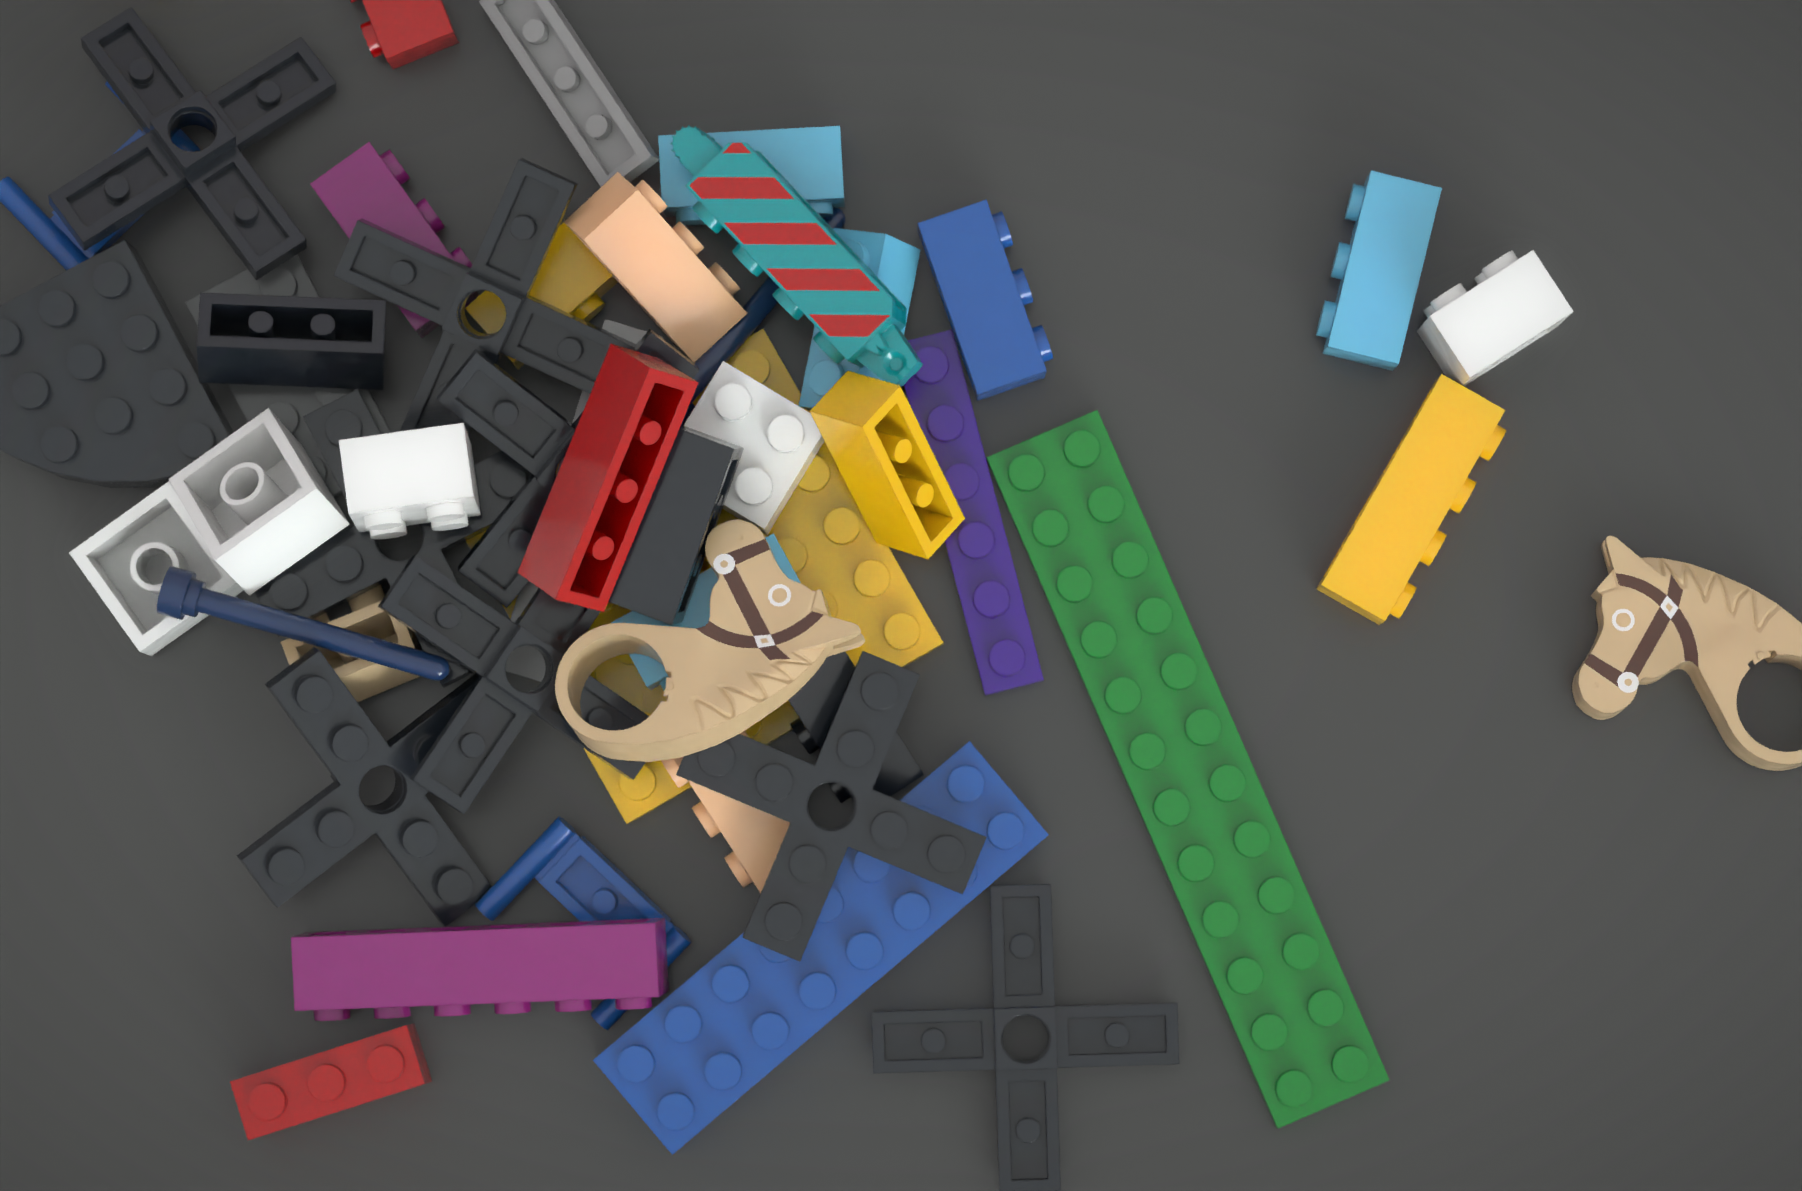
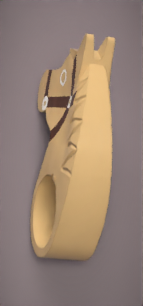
M735 519L726 521L713 528L706 540V557L718 581L711 592L710 617L705 626L701 628H684L634 623H611L596 627L580 636L564 654L556 674L555 694L559 709L579 739L597 754L610 759L643 762L681 758L716 746L745 731L793 697L815 675L827 657L858 648L865 643V638L857 624L831 616L828 602L821 589L811 591L805 585L789 579L782 572L764 534L758 527L752 523ZM622 654H642L664 665L665 672L669 678L666 677L663 696L668 697L666 702L661 701L656 710L646 720L631 728L616 731L596 728L583 720L580 709L581 693L586 680L600 664Z
M1607 536L1601 544V550L1609 575L1591 595L1597 602L1598 633L1593 646L1573 678L1572 692L1576 705L1585 714L1594 719L1605 720L1612 718L1632 702L1638 685L1654 683L1671 671L1682 669L1690 676L1721 737L1737 757L1752 766L1772 771L1790 770L1802 766V750L1782 752L1759 744L1747 733L1737 711V693L1743 677L1750 669L1749 663L1753 662L1755 665L1765 659L1767 663H1784L1802 671V623L1777 603L1746 585L1689 563L1664 558H1640L1618 538Z

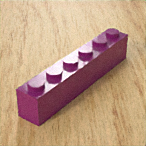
M665 918L304 932L291 937L294 1011L313 1010L315 1021L350 1019V1009L373 1008L374 1018L376 1019L403 1018L411 1016L410 1007L434 1006V1016H461L471 1014L470 1004L494 1003L495 1014H518L531 1012V1002L554 1001L555 1011L575 1012L591 1010V1000L615 999L616 1009H644L653 1007L652 997H660L669 991Z

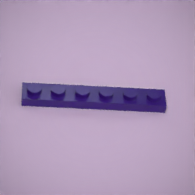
M950 329L908 340L923 366L904 384L907 400L965 517L944 542L984 695L988 696L1044 681L953 331Z

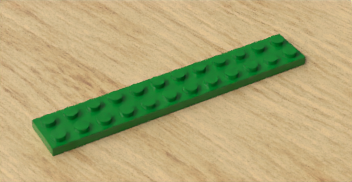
M1098 410L986 457L991 473L1275 1127L1279 1129L1389 1081L1388 1074Z

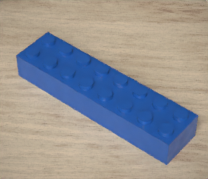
M970 741L900 799L904 803L987 837L963 894L848 847L800 962L742 937L743 932L593 1060L672 1155L1049 835Z

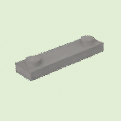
M555 0L479 1L600 187L617 172L626 180L632 182L660 160Z

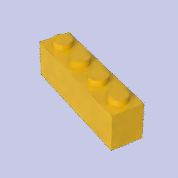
M1441 374L1433 383L1316 589L1378 625L1385 622L1389 614L1399 619L1417 589L1416 586L1408 582L1419 561L1429 566L1447 536L1439 531L1438 528L1448 510L1451 509L1459 514L1476 486L1477 482L1468 478V475L1480 456L1489 461L1502 441L1507 430L1497 424L1505 410Z

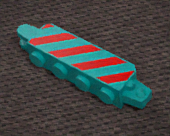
M690 125L687 128L682 126L680 131L676 130V135L672 136L673 142L670 143L673 145L671 151L675 152V157L679 158L680 162L694 176L685 186L699 200L692 207L698 217L716 234L723 228L729 232L739 243L732 250L737 259L756 277L763 271L768 274L779 286L772 294L773 297L797 321L804 314L820 330L813 337V340L835 363L839 364L846 358L847 361L861 368L867 367L883 381L897 384L901 387L906 384L919 371L923 363L901 332L906 326L907 308L761 152L754 151L747 143H728L723 148L719 143L714 142V138L696 126L694 128Z

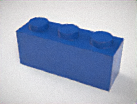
M986 199L917 223V232L976 400L979 401L1045 378L1047 370L1044 362L1052 360L1053 354L1043 326L1039 325L1032 328L1024 305L1032 303L1033 298L1023 269L1019 268L1011 271L1004 251L1005 248L1013 246V241L1003 212L991 214Z

